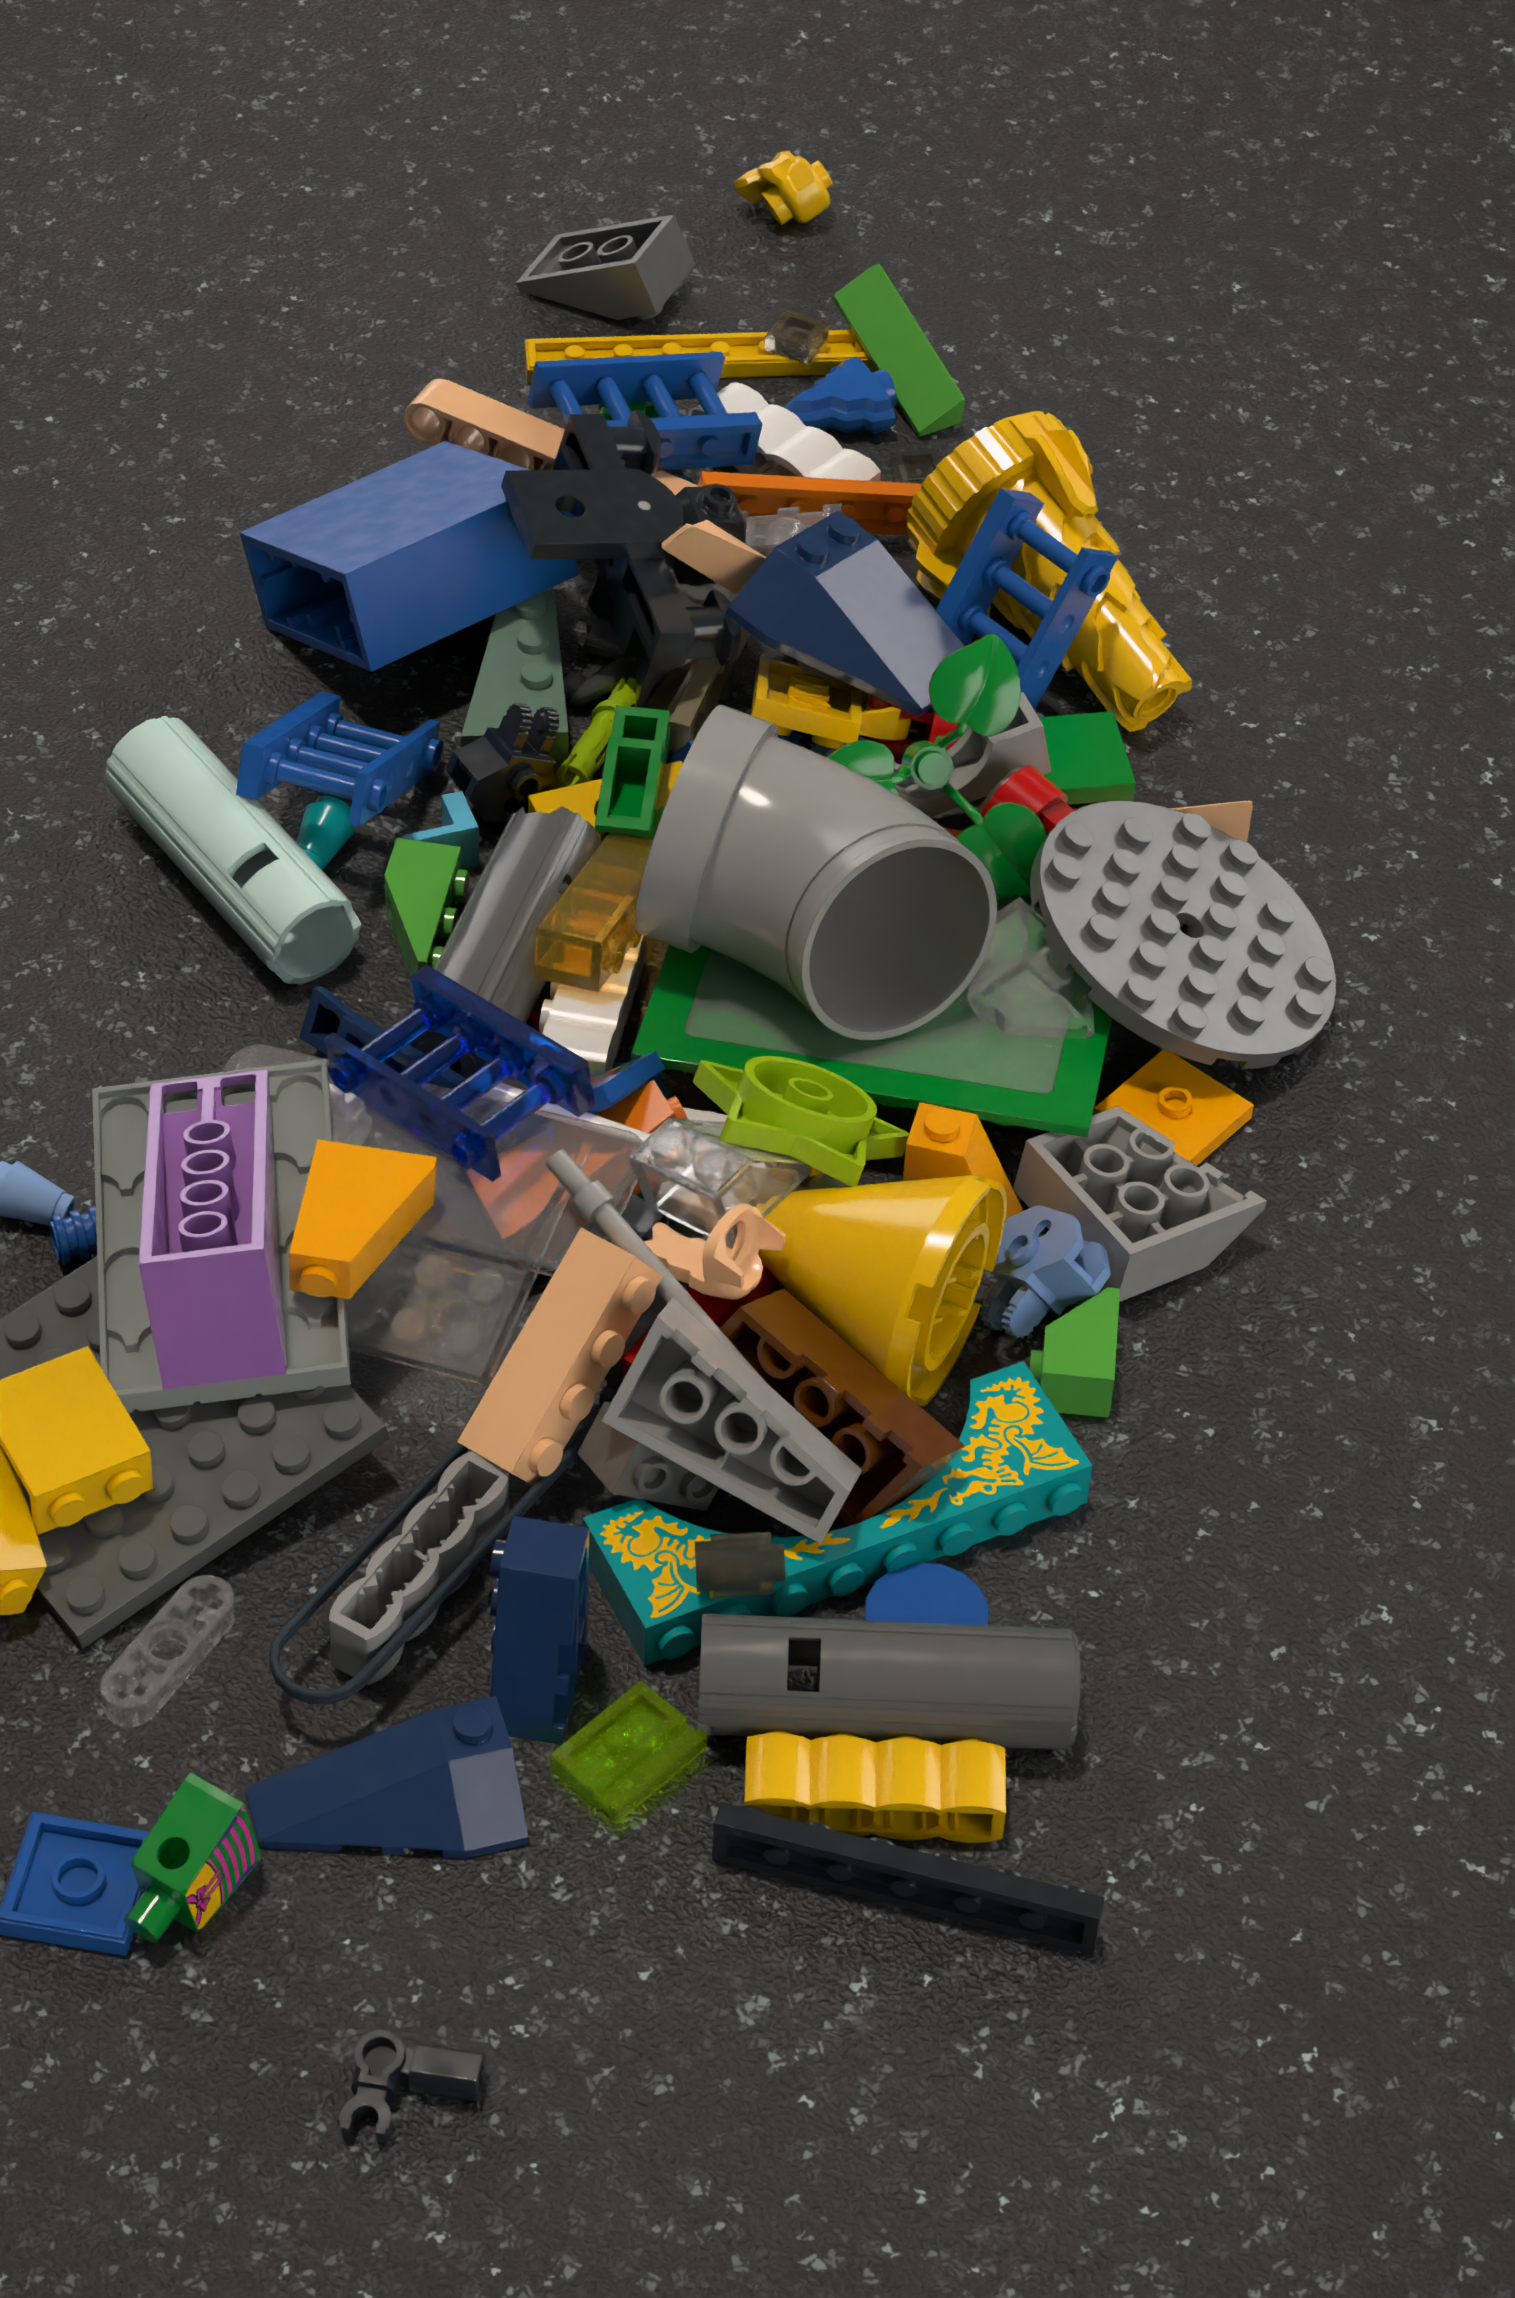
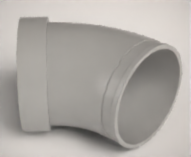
M718 705L710 713L698 732L679 771L663 811L641 881L635 912V929L638 934L689 953H694L702 945L724 954L779 984L834 1032L853 1039L880 1040L907 1033L927 1023L951 1005L965 990L981 967L991 945L997 918V901L993 881L984 864L953 835L922 811L871 779L811 750L778 738L776 724L724 705Z

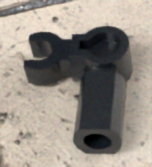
M385 2029L373 2030L364 2034L354 2048L356 2069L351 2091L355 2096L345 2103L339 2117L343 2139L351 2140L354 2126L360 2119L373 2118L378 2122L376 2125L377 2144L386 2146L393 2132L392 2116L388 2103L391 2104L395 2101L398 2088L402 2084L409 2085V2089L412 2092L477 2102L485 2075V2053L417 2043L415 2049L404 2047L402 2040L394 2032Z

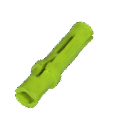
M629 677L627 683L625 678H621L609 698L601 701L595 707L591 715V724L584 731L567 759L556 772L555 776L562 787L592 781L593 776L600 769L606 758L608 739L612 735L616 705L637 707L635 678Z

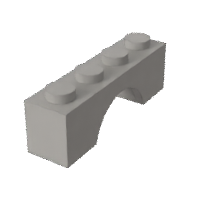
M1024 692L1020 695V703L1014 719L1002 732L992 737H986L968 727L966 733L947 750L953 761V774L949 783L968 802L988 796L1002 778L1021 765H1033L1042 774L1051 772L1043 724ZM895 763L893 774L898 773V767L902 764ZM908 778L904 782L894 785L899 797L929 817L958 807L940 788L933 790L925 789Z

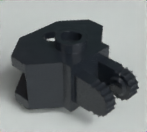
M513 703L506 710L507 714L503 716L499 728L488 727L483 737L453 751L445 770L459 791H462L464 796L469 799L483 820L508 823L511 815L518 812L520 808L523 807L525 814L528 813V795L563 788L552 772L556 761L549 754L556 739L555 735L560 727L559 722L561 721L559 720L557 710H554V708L540 707V709H536L533 718L530 706ZM515 797L518 799L513 807L504 808L506 801Z

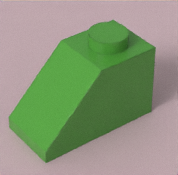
M1108 1287L1047 1325L1045 1327L1043 1350H1031L1029 1370L1058 1413L1109 1418L1115 1380L1120 1288Z

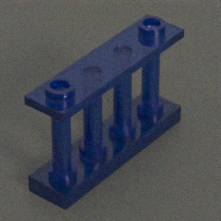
M426 965L410 977L415 999L414 1011L363 1048L359 1049L334 1032L324 1038L330 1063L328 1065V1073L333 1083L342 1092L356 1095L451 1155L461 1167L465 1169L471 1168L492 1182L501 1176L495 1142L547 1103L557 1104L578 1118L595 1106L587 1060L429 965ZM426 1030L437 1031L448 1038L401 1073L382 1063ZM466 1054L477 1055L488 1062L441 1098L422 1088L423 1085ZM507 1078L511 1080L516 1079L529 1087L482 1123H478L462 1113L463 1110Z

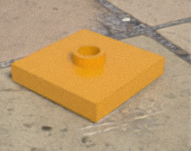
M1163 1049L1094 1108V1115L1118 1106L1174 1142V1152L1198 1166L1252 1118L1254 1104L1179 1056Z

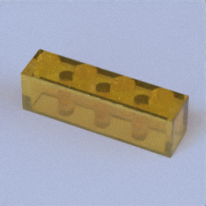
M609 833L537 927L534 978L599 992L612 973H619L625 954L630 947L636 948L642 936L635 929V912L641 881L653 839Z

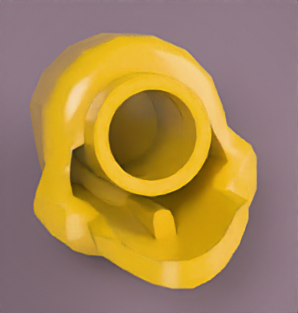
M790 151L776 154L771 162L748 171L733 182L736 192L752 203L763 200L780 225H783L791 218L799 223H806L826 210L830 205V195L827 188L833 185L829 174L818 160L810 164L805 158L794 156Z

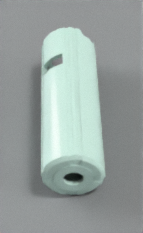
M162 716L158 719L147 720L131 729L116 744L112 755L106 763L105 780L109 791L269 969L287 984L303 985L335 970L352 951L355 942L358 941V934L361 929V922L353 911L351 901L257 800L236 795L238 779L189 726L179 718Z

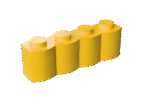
M772 1730L764 1734L747 1737L744 1806L758 1807L771 1815L803 1823L819 1822L827 1825L832 1830L856 1836L875 1834L896 1840H923L938 1836L947 1840L964 1843L997 1841L1003 1839L1006 1817L1005 1748L977 1738H965L957 1742L939 1745L922 1740L916 1736L903 1735L876 1743L858 1738L850 1733H835L828 1737L810 1740L787 1731Z

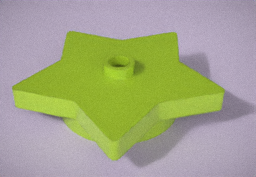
M778 1056L752 1058L746 1062L743 1070L701 1060L693 1083L728 1115L720 1135V1140L723 1142L791 1156L851 1187L858 1185L865 1161L902 1157L904 1155L909 1133L875 1117L877 1107L872 1098L857 1085L829 1070L800 1060Z

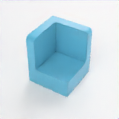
M462 791L441 795L442 827L402 836V839L461 847V870L479 866L478 825Z

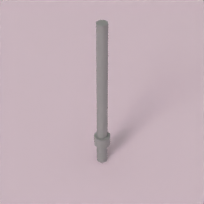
M564 1149L554 1153L545 1165L572 1195L574 1199L571 1205L587 1223L594 1221L615 1246L636 1256L664 1276L656 1288V1294L667 1305L673 1297L760 1376L612 1206L615 1199L599 1180L592 1182Z

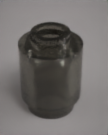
M770 1531L710 1534L711 1541H695L697 1592H713V1598L773 1595V1582H786L784 1544H771Z

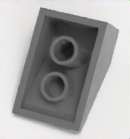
M675 214L557 234L517 280L516 284L521 292L619 320L636 317L638 320H647L655 317L663 310L665 302L673 292L683 285L682 281L696 264Z

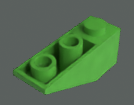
M396 838L384 875L386 917L419 998L444 949L445 940L448 941L458 921V909L455 906L457 902L465 903L470 873L468 870H461V847Z

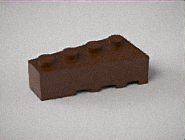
M785 1289L741 1306L720 1328L763 1380L862 1470L838 1513V1516L846 1526L865 1521L901 1503L919 1490L929 1479L937 1475L965 1447L962 1442Z

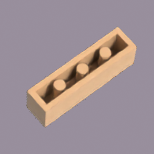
M581 1227L457 1442L531 1485H534L542 1476L545 1477L552 1474L559 1466L563 1450L577 1425L590 1412L594 1396L608 1371L621 1358L625 1342L638 1319L652 1304L656 1288L664 1275L636 1256Z

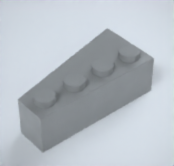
M673 1297L654 1321L602 1419V1422L820 1544H822L862 1472L854 1462Z

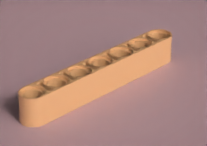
M441 378L429 382L408 405L403 414L406 429L421 442L435 446L447 441L529 470H552L565 430ZM662 470L656 471L653 476L666 485L674 495L684 487L698 486Z

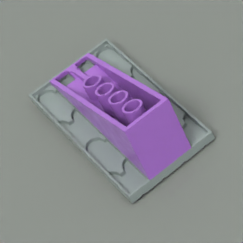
M326 1059L92 1088L100 1365L127 1412L131 1413L134 1409L146 1411L194 1405V1402L200 1401L201 1404L256 1397V1394L259 1393L264 1396L312 1390L322 1385L323 1388L351 1385L345 1298L332 1296L315 1297L305 1292L289 1290V1251L317 1139L334 1142L329 1074Z

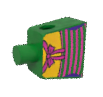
M191 1772L188 1774L133 1857L131 1868L142 1893L141 1897L124 1918L125 1923L133 1932L151 1943H156L173 1919L192 1931H199L205 1927L262 1859L245 1804Z

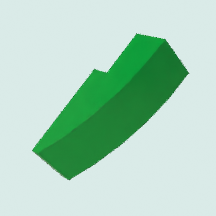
M616 705L612 735L608 739L595 820V831L650 837L658 806L670 739L669 710Z

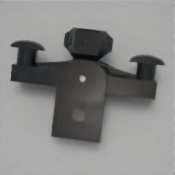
M634 410L627 426H608L604 414H570L552 470H506L501 488L530 560H595L598 571L588 598L589 607L596 615L610 621L624 657L636 656V706L647 708V699L652 688L666 673L684 664L686 659L718 658L720 665L723 666L729 663L733 657L740 636V626L725 615L731 602L719 591L710 590L705 598L703 607H685L680 594H678L680 589L675 586L677 581L679 585L688 584L690 586L718 583L663 550L662 542L686 523L694 525L708 520L745 543L747 523L736 501V496L729 486L712 484L708 487H684L674 495L666 485L653 477L660 462L661 439L654 423L643 412ZM559 511L569 512L576 517H568ZM674 574L676 576L677 581L672 579Z

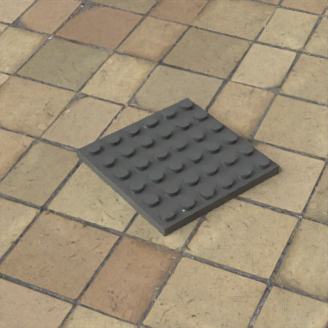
M97 1256L0 1319V1380L86 1346L90 1348L100 1365ZM322 1385L312 1390L264 1396L259 1393L256 1394V1397L201 1404L200 1401L194 1402V1405L146 1411L134 1409L133 1412L128 1414L151 1450L153 1489L142 1493L128 1503L115 1504L87 1515L73 1525L57 1527L42 1534H37L47 1567L35 1592L79 1646L84 1649L389 1440L386 1425L350 1385L323 1388ZM20 1479L32 1517L30 1495Z

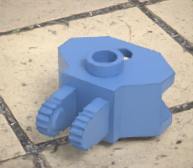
M1036 1205L1008 1217L1005 1221L997 1262L993 1271L999 1277V1280L988 1293V1299L986 1301L983 1300L984 1304L981 1306V1312L979 1313L981 1315L980 1320L984 1322V1326L995 1331H1002L1004 1328L1005 1333L1015 1338L1029 1336V1333L1033 1332V1327L1038 1326L1047 1312L1060 1316L1067 1306L1099 1293L1111 1276L1107 1250L1100 1243L1083 1240L1080 1222L1073 1215ZM1051 1225L1049 1231L1045 1235L1038 1237L1040 1232L1045 1227Z

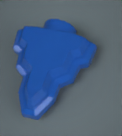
M853 357L843 361L841 365L831 368L830 373L823 379L815 381L813 388L803 391L785 404L783 408L796 414L806 427H815L820 430L832 428L844 433L865 429L874 434L888 431L890 427L896 425L893 408L896 406L897 398L895 385L886 370L871 372L858 357Z

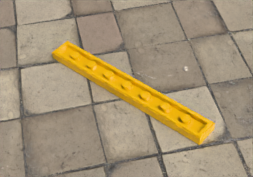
M852 330L796 331L815 337V340H811L794 334L789 341L807 347L803 349L790 344H786L784 347L785 350L803 355L801 358L777 351L791 331L525 339L527 383L532 381L535 361L704 352L723 353L725 359L720 378L827 375L830 373L831 368L839 366L843 361L853 357H858L871 372L877 370Z

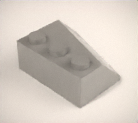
M1118 1106L1092 1116L1088 1138L1050 1131L1026 1140L1013 1187L1016 1194L1029 1208L1041 1205L1073 1215L1080 1222L1083 1240L1100 1243L1107 1250L1111 1276L1102 1289L1104 1290L1108 1287L1120 1288L1119 1302L1207 1267L1265 1209L1267 1200L1251 1190L1243 1196L1221 1182L1224 1173L1207 1162L1201 1167H1197L1175 1153L1172 1140Z

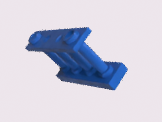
M722 352L535 361L527 401L530 408L558 407L566 424L570 414H584L580 406L604 404L612 418L611 421H607L608 426H627L632 414L627 403L651 402L659 418H650V420L657 428L661 439V457L656 471L753 465L763 425L756 412L728 414L717 395L725 359ZM697 399L706 415L681 416L673 400Z
M1000 488L935 611L964 646L969 645L975 633L981 638L989 633L997 635L1010 651L1015 664L1018 665L1021 693L1024 692L1035 711L1096 597L1108 585L1110 572L1118 556L1110 551L1083 547L1077 555L1036 525V519L1045 503L1031 493ZM1024 542L1067 573L1053 601L1012 571V563ZM999 588L1042 619L1029 646L987 616V610Z
M321 691L243 742L236 795L257 800L281 782L352 800L349 825L360 827L438 769L443 755V741L438 740L440 721L430 719L406 737L344 721L343 715L339 714L341 696Z

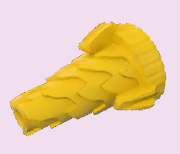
M1042 411L1006 417L995 422L992 426L985 427L975 433L969 440L962 442L936 466L935 470L923 481L920 490L915 493L911 501L912 506L906 516L908 537L910 538L908 542L916 553L914 562L918 567L916 579L927 592L941 601L1000 488L1028 492L1045 503L1036 519V525L1077 555L1082 547L1110 551L1115 555L1120 553L1117 543L1095 517L1098 507L1091 479L1093 468L1090 464L1091 460L1084 452L1076 434L1072 430H1067L1054 415L1050 413L1044 414ZM1025 542L1012 563L1013 572L1052 601L1067 576V573ZM1117 559L1110 572L1108 585L1096 597L1061 661V665L1067 672L1073 668L1076 669L1107 711H1113L1115 719L1129 732H1134L1146 728L1148 722L1163 714L1174 703L1178 694L1191 690L1192 680L1161 641L1167 634L1140 601L1141 598L1135 590V583L1126 568ZM999 588L992 602L1015 627L1024 629L1032 639L1042 619ZM990 604V606H989V608H988V610H987V612H988L987 616H988V617H990L991 604Z

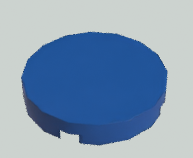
M917 1562L889 1572L875 1582L866 1598L865 1620L988 1625L989 1606L981 1589L964 1573L942 1564Z

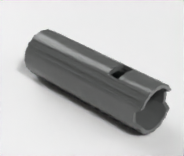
M563 806L551 813L536 811L526 814L522 807L518 812L511 815L407 1019L399 1039L473 1082L477 1074L496 1081L499 1080L605 859L604 844L597 831H595L594 826L585 821L580 814L574 813Z
M702 1614L697 1734L750 1737L772 1730H783L813 1740L828 1737L835 1733H850L858 1738L873 1742L911 1735L939 1745L957 1742L965 1738H977L1004 1748L1067 1750L1075 1742L1079 1716L1081 1678L1078 1636L1072 1629ZM788 1665L817 1666L816 1692L787 1691Z

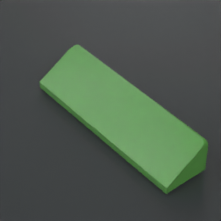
M876 264L870 267L833 295V301L876 370H886L891 376L896 390V402L917 436L921 437L962 423L965 405L964 396L882 266Z

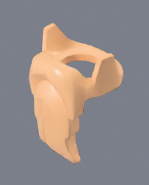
M741 1203L730 1209L718 1221L707 1241L701 1238L690 1239L678 1234L666 1224L658 1222L652 1226V1239L644 1242L677 1280L688 1283L689 1287L705 1295L738 1300L748 1295L761 1280L763 1265L758 1255L759 1249L782 1251L785 1246L786 1234L763 1218L758 1208ZM737 1222L738 1231L734 1246L726 1245V1236Z

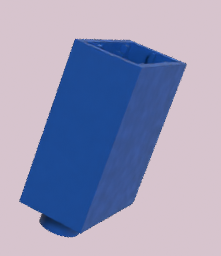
M447 441L239 532L265 626L370 672L576 577L579 573L575 559L530 560L501 488L506 470L529 469ZM559 511L568 517H576L569 512Z

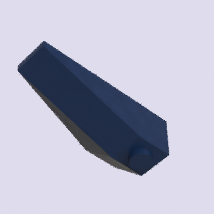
M496 1695L432 1709L244 1788L259 1848L338 1852L344 1845L381 1847V1852L385 1855H403L404 1848L443 1850V1857L470 1858L529 1844L513 1749Z

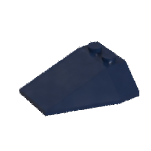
M839 510L777 545L730 603L725 613L726 616L763 644L918 717L933 708L929 697V683L936 667L949 654L964 647L880 541L860 527L854 519L845 516Z

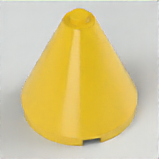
M979 1175L866 1184L855 1187L844 1186L767 1194L761 1202L754 1200L751 1206L758 1208L763 1218L786 1234L785 1246L782 1251L759 1249L758 1255L762 1264L766 1266L793 1297L918 1405L926 1406L939 1391L954 1367L980 1311L981 1304L974 1302L984 1269L990 1272L994 1271L1004 1231L1007 1207L1004 1186Z

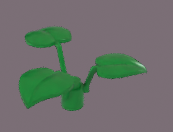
M989 633L979 640L952 652L936 667L929 683L931 705L941 719L950 723H958V725L944 736H937L934 743L918 741L910 745L903 754L902 765L898 767L897 774H893L895 763L892 752L885 745L874 741L863 740L846 744L826 758L871 779L898 796V791L894 785L904 782L906 778L925 789L933 790L940 788L975 823L974 826L963 830L956 839L984 864L993 881L995 892L1003 895L1031 893L1030 878L1034 858L1046 839L1045 829L1040 819L1024 805L1012 802L996 804L989 809L983 818L949 783L953 774V761L945 750L946 746L962 737L968 727L982 736L992 737L998 735L1008 727L1018 711L1021 687L1017 666L1003 641L997 635Z

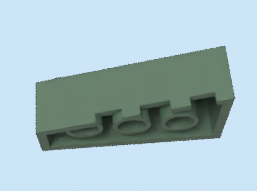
M554 590L543 591L496 613L462 731L461 747L483 737L488 727L499 728L503 716L507 714L506 710L513 703L530 706L533 718L536 709L551 707L557 710L559 720H561L558 733L555 735L556 739L549 752L556 761L552 772L556 775L558 768L568 757V723Z

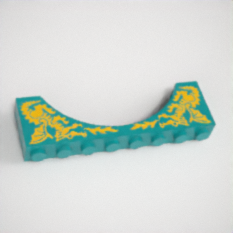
M1022 1361L970 1380L966 1422L959 1441L965 1447L937 1475L929 1479L911 1496L887 1511L860 1523L829 1531L822 1544L807 1536L783 1538L751 1537L710 1530L675 1518L638 1498L583 1517L582 1527L589 1528V1569L643 1665L646 1666L665 1658L675 1659L681 1657L692 1648L700 1646L702 1614L789 1617L797 1614L806 1606L830 1597L847 1596L858 1590L861 1586L877 1581L885 1574L917 1562L926 1563L945 1555H958L969 1549L972 1545L999 1535L1008 1536L1015 1534L1026 1525L1053 1515H1067L1075 1511L1079 1506L1087 1503L1093 1465L1025 1362Z

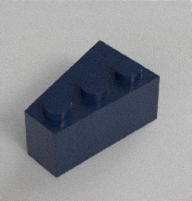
M513 1516L507 1541L496 1540L490 1565V1578L496 1579L490 1608L491 1617H496L491 1640L493 1665L490 1697L495 1695L497 1697L508 1736L563 1745L588 1643L589 1528Z

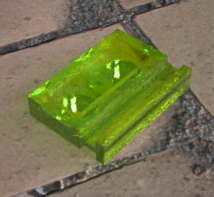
M640 1680L551 1753L550 1770L596 1808L599 1805L609 1813V1820L617 1825L707 1749V1734L701 1729L695 1731L686 1723L687 1717Z

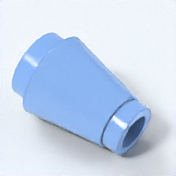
M5 1161L0 1162V1216L47 1226L51 1222L52 1215L60 1214L62 1219L69 1217V1212L73 1211L76 1205L75 1196L66 1193L65 1190L20 1161H16L13 1165Z

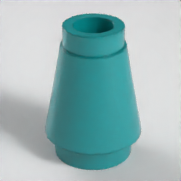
M320 796L314 803L307 805L296 843L321 870L326 867L355 832V827L349 825L351 807L342 800L332 796Z

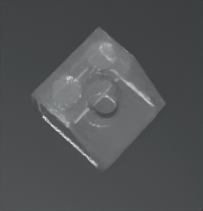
M1019 897L997 912L991 945L981 967L969 983L968 1002L979 1018L984 1021L990 1019L1005 1035L1088 1039L1095 1034L1093 1002L1087 996L1092 988L1073 967L1066 970L1062 968L1042 935L1047 928L1046 923Z
M668 1118L628 1157L646 1205L709 1237L718 1221L730 1209L741 1203L758 1208L762 1217L765 1218L811 1173L809 1165L791 1156L723 1142L720 1140V1135L725 1124L724 1122ZM737 1222L726 1236V1247L730 1249L733 1248L736 1240Z

